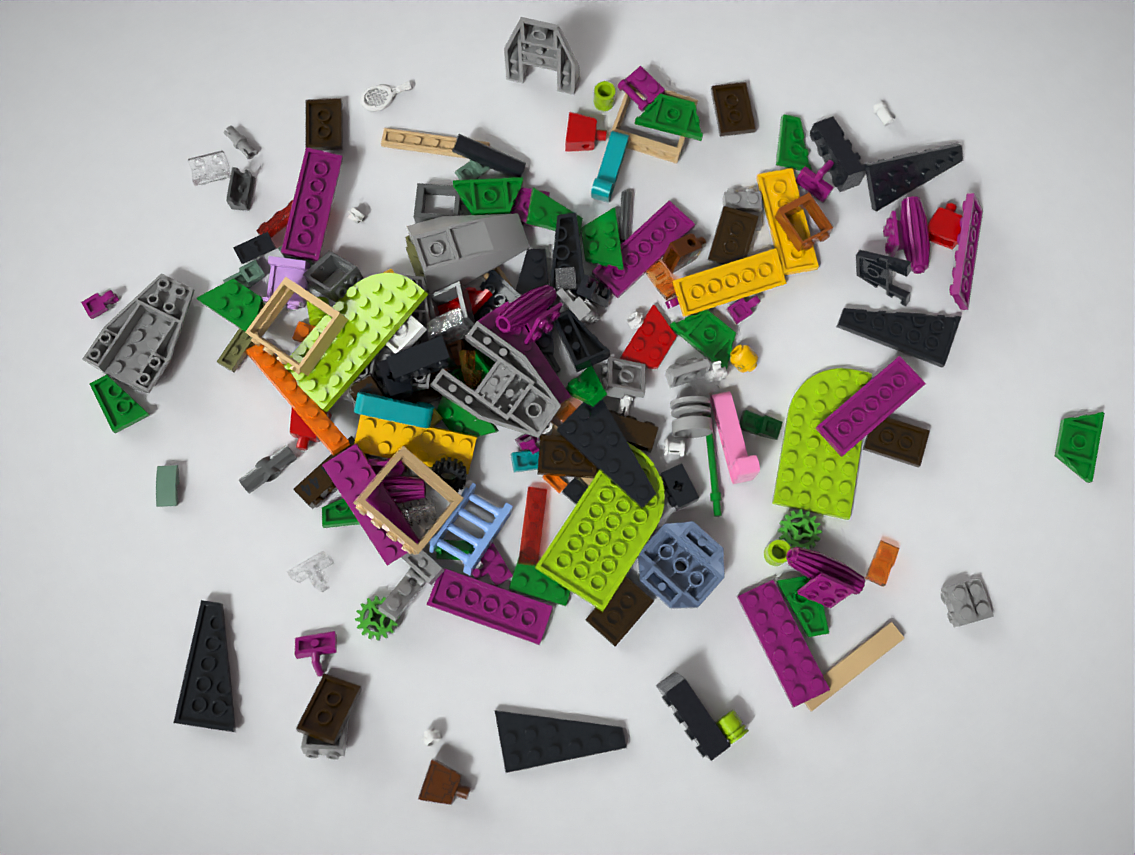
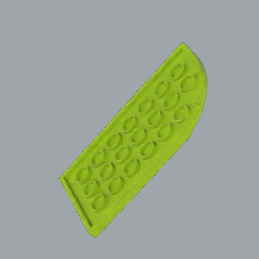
M380 273L362 279L350 287L345 296L340 298L332 307L349 320L309 376L303 372L300 375L290 369L292 365L289 363L284 365L285 369L296 379L298 386L321 409L328 412L427 297L428 293L408 277L397 273ZM326 314L290 357L300 363L332 317Z
M847 368L830 369L812 376L800 386L788 408L772 504L798 510L802 509L803 511L845 520L850 519L862 440L841 457L815 428L871 380L872 373Z
M629 443L628 445L656 492V496L641 509L599 470L535 567V569L602 612L655 531L664 509L665 490L662 478L650 458Z

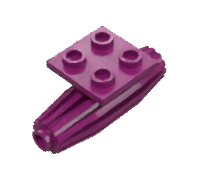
M907 197L901 201L900 220L896 218V211H892L889 218L886 219V226L883 227V235L887 237L885 253L890 257H894L897 252L903 250L906 260L911 262V271L914 274H921L929 268L930 242L927 218L920 197Z
M543 285L526 292L508 304L496 317L495 323L503 333H508L527 325L530 331L524 341L527 345L532 341L536 342L544 332L547 334L554 326L552 323L560 316L561 313L559 311L563 304L560 302L547 310L557 299V294L552 286Z
M388 458L387 461H380L379 459H369L368 461L378 474L391 458ZM401 460L396 463L382 480L395 503H405L426 498L425 481L422 478L402 476L403 472H407V467Z
M794 547L787 552L786 559L788 565L810 579L806 585L797 591V594L809 600L832 608L849 595L860 594L865 587L866 581L864 576L848 565L829 556L800 547Z

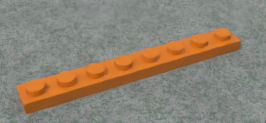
M255 344L246 350L247 355L333 456L350 445L348 439L323 410L298 386L296 379L276 359L275 355L272 356L264 351L263 348L265 346L262 344L260 346Z

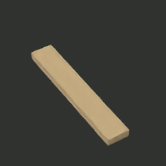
M384 128L381 140L382 147L465 158L452 152L456 141L455 137ZM477 141L490 147V142Z
M890 622L823 674L830 690L804 702L810 711L816 709L901 642L904 637L896 626Z

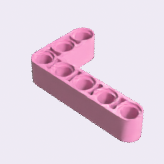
M727 391L710 395L711 406L731 481L733 484L751 481L760 472V465L756 455L748 456L731 392Z

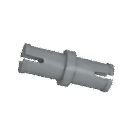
M233 126L226 128L229 132L224 130V134L233 142L234 147L239 149L247 159H251L256 155V150L250 146L247 139L241 136Z

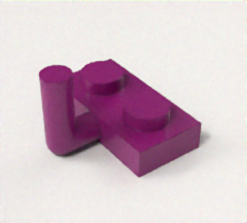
M828 160L818 170L817 174L805 166L796 178L798 185L823 203L834 189L832 185L822 179L834 165L833 161Z
M493 542L480 560L484 567L480 569L475 568L472 571L476 579L488 573L496 587L513 577Z
M336 632L296 637V659L312 657V665L317 676H323L324 669L320 663V655L337 653Z

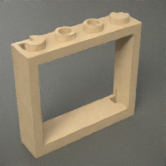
M632 84L629 85L641 98L646 99ZM665 90L664 95L695 102L697 108L698 100L690 98V96L677 94L674 91ZM625 93L612 130L630 135L627 145L628 149L677 164L686 137L680 136L677 147H673L620 130L631 98Z
M285 277L245 333L252 337L250 341L257 346L264 345L263 350L270 355L277 354L278 357L276 359L284 365L287 363L291 364V370L299 375L303 372L309 376L349 319ZM293 293H296L332 317L300 363L262 337Z
M403 446L399 448L353 503L360 514L364 516L367 514L372 519L371 523L379 529L382 527L387 531L386 535L392 541L400 542L403 545L402 549L404 551H407L410 555L412 553L416 555L421 552L464 498ZM399 460L450 502L449 506L418 544L366 501L368 496Z

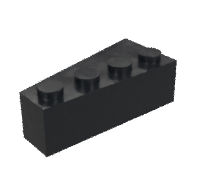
M832 116L813 123L810 130V138L815 142L819 156H822L825 163L828 160H832L834 163L828 171L832 176L833 185L838 188L839 192L859 186L866 174L865 165L860 163L861 156L858 152L854 153L852 151L850 140L844 139V131L835 118Z
M575 212L557 215L550 286L556 292L561 288L567 291L569 289L577 291L584 277L578 220Z
M674 672L656 685L663 695L661 698L665 704L675 712L673 715L679 724L682 723L685 726L686 735L691 741L694 740L697 743L696 749L703 758L706 756L712 761L731 747L684 677Z

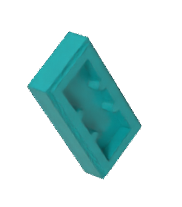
M530 450L512 452L510 454L514 473L538 470L539 451L535 454H532Z

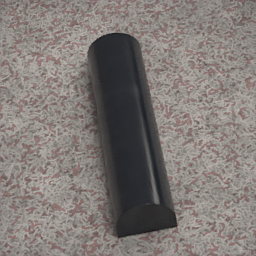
M461 134L457 135L452 150L453 153L512 178L521 177L526 166L524 161Z

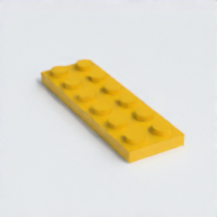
M793 169L757 174L756 179L761 191V198L774 248L777 250L784 276L817 270L819 265L814 247L807 251L803 249L798 252L775 218L779 208L800 197ZM804 209L788 217V220L802 241L811 237Z
M776 248L672 281L683 317L787 284Z
M360 414L354 444L358 443L365 454L392 458L399 448L404 446L429 467L436 464L437 460L441 462V458L445 457V460H448V457H451V461H454L456 458L458 463L460 461L463 463L467 474H469L477 436L432 426L430 428H421Z

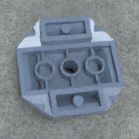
M693 521L664 524L638 555L640 582L670 609L698 608L725 578L724 548ZM678 561L683 562L685 570L678 571L675 563Z

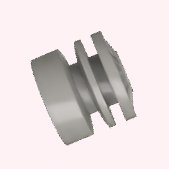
M688 396L671 401V416L677 418L672 421V435L677 438H698L712 434V419L707 417V415L711 414V400L702 396Z

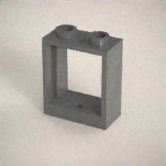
M417 183L413 216L415 224L442 216H463L461 204H464V202L452 185ZM426 194L455 196L453 215L424 213Z
M330 250L303 274L311 288L335 303L345 296L350 287L364 279L357 266ZM337 269L346 273L331 288L322 284Z
M460 281L427 296L433 331L438 337L443 336L446 340L471 329L475 325L468 290ZM459 298L462 313L441 322L438 306Z

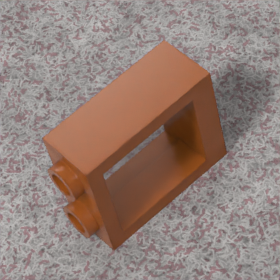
M810 193L782 206L775 215L776 220L798 252L803 249L807 251L815 245L814 243L827 240L833 229ZM806 209L821 232L802 241L788 220V217Z

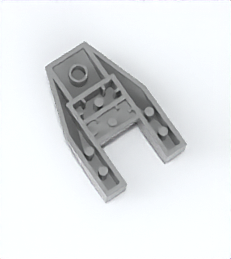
M520 17L504 47L506 80L523 83L528 65L557 71V91L574 95L579 79V65L559 25Z
M477 321L465 337V340L495 361L494 366L475 392L444 369L436 376L431 383V387L479 420L539 438L561 405L525 355Z

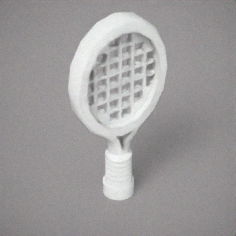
M408 81L396 88H390L385 85L372 86L362 94L361 104L369 111L383 110L392 103L395 94L411 90V86Z

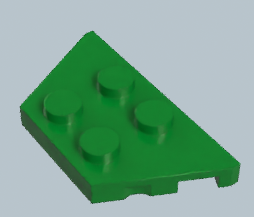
M659 94L654 99V102L649 104L639 117L635 118V125L702 141L703 138L699 117L696 113V105L692 101Z
M523 177L453 180L454 189L472 215L510 214L523 184Z
M612 208L581 227L584 258L589 263H598L606 267L612 265L617 266L619 270H624L616 209Z
M234 279L197 297L200 303L244 332L247 331L260 313L264 302L261 296Z
M708 309L699 312L697 315H691L684 320L670 324L673 331L712 363L721 361V368L726 367L727 370L736 332Z
M452 374V376L461 381L456 374ZM442 395L437 412L443 418L442 421L449 430L477 437L499 431L494 424L479 420Z
M1104 412L1082 415L1076 418H1065L1060 423L1054 456L1087 483L1093 482Z

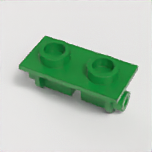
M444 540L466 554H472L475 550L473 548L474 545L465 540ZM436 548V559L460 560L442 548Z

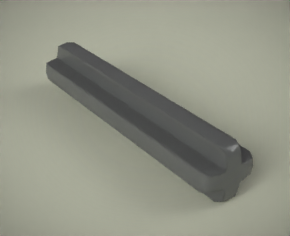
M626 190L622 191L620 242L627 240L629 233L631 192Z

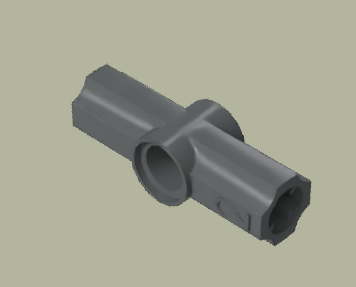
M285 445L272 456L259 460L255 468L241 477L239 482L250 494L265 482L276 479L281 474V470L294 462L297 457Z

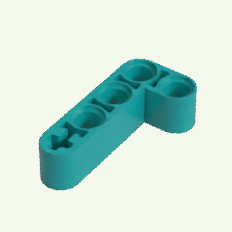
M611 131L598 176L594 179L591 198L607 203L610 202L630 135Z
M358 392L354 412L357 414L421 428H430L434 405L424 402H417L415 404L364 392Z

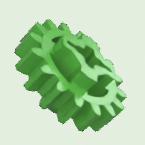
M800 509L796 514L793 510L790 512V516L788 514L784 516L786 521L781 520L779 522L783 526L778 529V532L783 534L779 537V540L784 539L791 549L800 547L810 550L809 546L814 548L816 546L815 542L820 541L817 535L821 534L822 531L818 530L817 527L821 524L814 522L816 516L809 517V511L803 514L802 509ZM794 519H800L798 523L790 522ZM799 527L801 528V532H802L801 535L798 534V530H797V529H798ZM802 539L809 540L807 543H799Z
M375 596L374 601L368 598L367 605L360 604L363 608L362 611H356L360 614V617L355 618V621L360 622L357 629H364L361 633L363 636L369 633L368 639L370 640L376 636V640L380 641L382 635L387 639L388 632L395 633L392 629L393 626H399L398 623L390 619V623L386 627L389 617L378 611L379 609L376 605H381L386 597H383L381 601L378 596ZM369 610L368 618L365 619V615ZM375 612L378 615L382 616L380 618V624L376 621H373L376 618ZM375 626L379 632H373L368 628Z

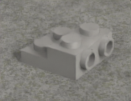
M732 188L724 192L722 198L723 206L759 216L755 231H761V191H756L755 188H748L743 192H738V189Z
M561 288L556 292L581 322L593 325L600 319V315L597 313L598 308L592 301H589L587 298L584 300L578 297L570 289L567 291Z
M609 357L601 370V375H605L601 383L607 392L606 396L623 399L626 394L643 398L645 395V364Z
M691 358L684 364L679 365V363L670 365L665 373L669 387L673 388L706 377L710 363L708 359Z
M980 578L941 589V600L947 606V617L949 622L953 624V627L994 617Z
M350 715L335 745L303 734L301 744L303 754H306L308 758H318L319 755H327V758L332 760L339 759V756H345Z

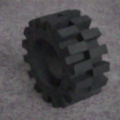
M444 457L441 458V462L437 460L436 464H433L432 471L457 493L459 489L462 490L464 488L467 471L461 461L458 463L456 458L454 461H451V457L445 460ZM453 473L456 475V478L445 479L441 474Z

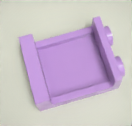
M269 256L268 264L271 265L267 297H263V301L268 302L285 277L307 290L308 282L303 274L310 268V263L303 260ZM293 293L286 303L287 309L298 310V307L304 308L305 299Z

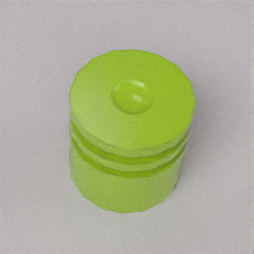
M602 81L595 86L593 102L596 109L608 111L614 106L616 90L612 83Z
M317 297V298H319L320 300H322L323 302H325L326 304L329 305V299H328V298H326V297ZM306 301L309 324L316 326L326 313Z
M775 540L765 548L764 559L769 565L780 566L787 561L786 555L791 547L786 541Z
M735 710L728 712L715 722L722 734L726 736L725 738L729 744L736 742L749 731L748 728L745 729V724H741L743 721Z

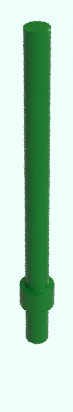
M712 433L706 436L712 492L710 493V501L713 502L714 517L722 516L720 503L722 501V494L719 492L714 436Z

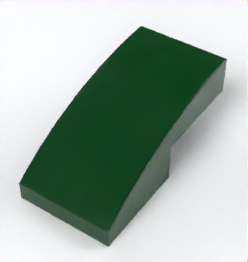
M748 410L742 412L739 422L741 430L773 440H778L783 423L767 415L760 416Z

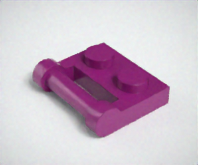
M639 66L617 85L621 91H624L638 105V109L641 112L645 111V108L653 103L659 94L665 93V89L642 66ZM632 84L646 100H643L629 85Z

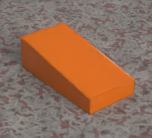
M542 476L558 493L568 485L559 476Z

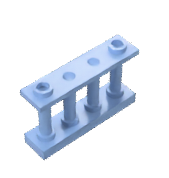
M474 483L469 488L466 487L461 494L464 499L452 512L437 534L435 533L429 541L431 553L437 547L449 552L463 561V564H465L463 572L468 575L472 574L473 569L476 568L511 515L513 508L507 502L503 508H498L475 495L476 484ZM469 500L494 514L495 520L493 523H487L465 510L464 508ZM460 515L482 528L485 535L483 538H476L453 523ZM450 531L474 545L473 548L475 550L472 554H466L444 541V536Z

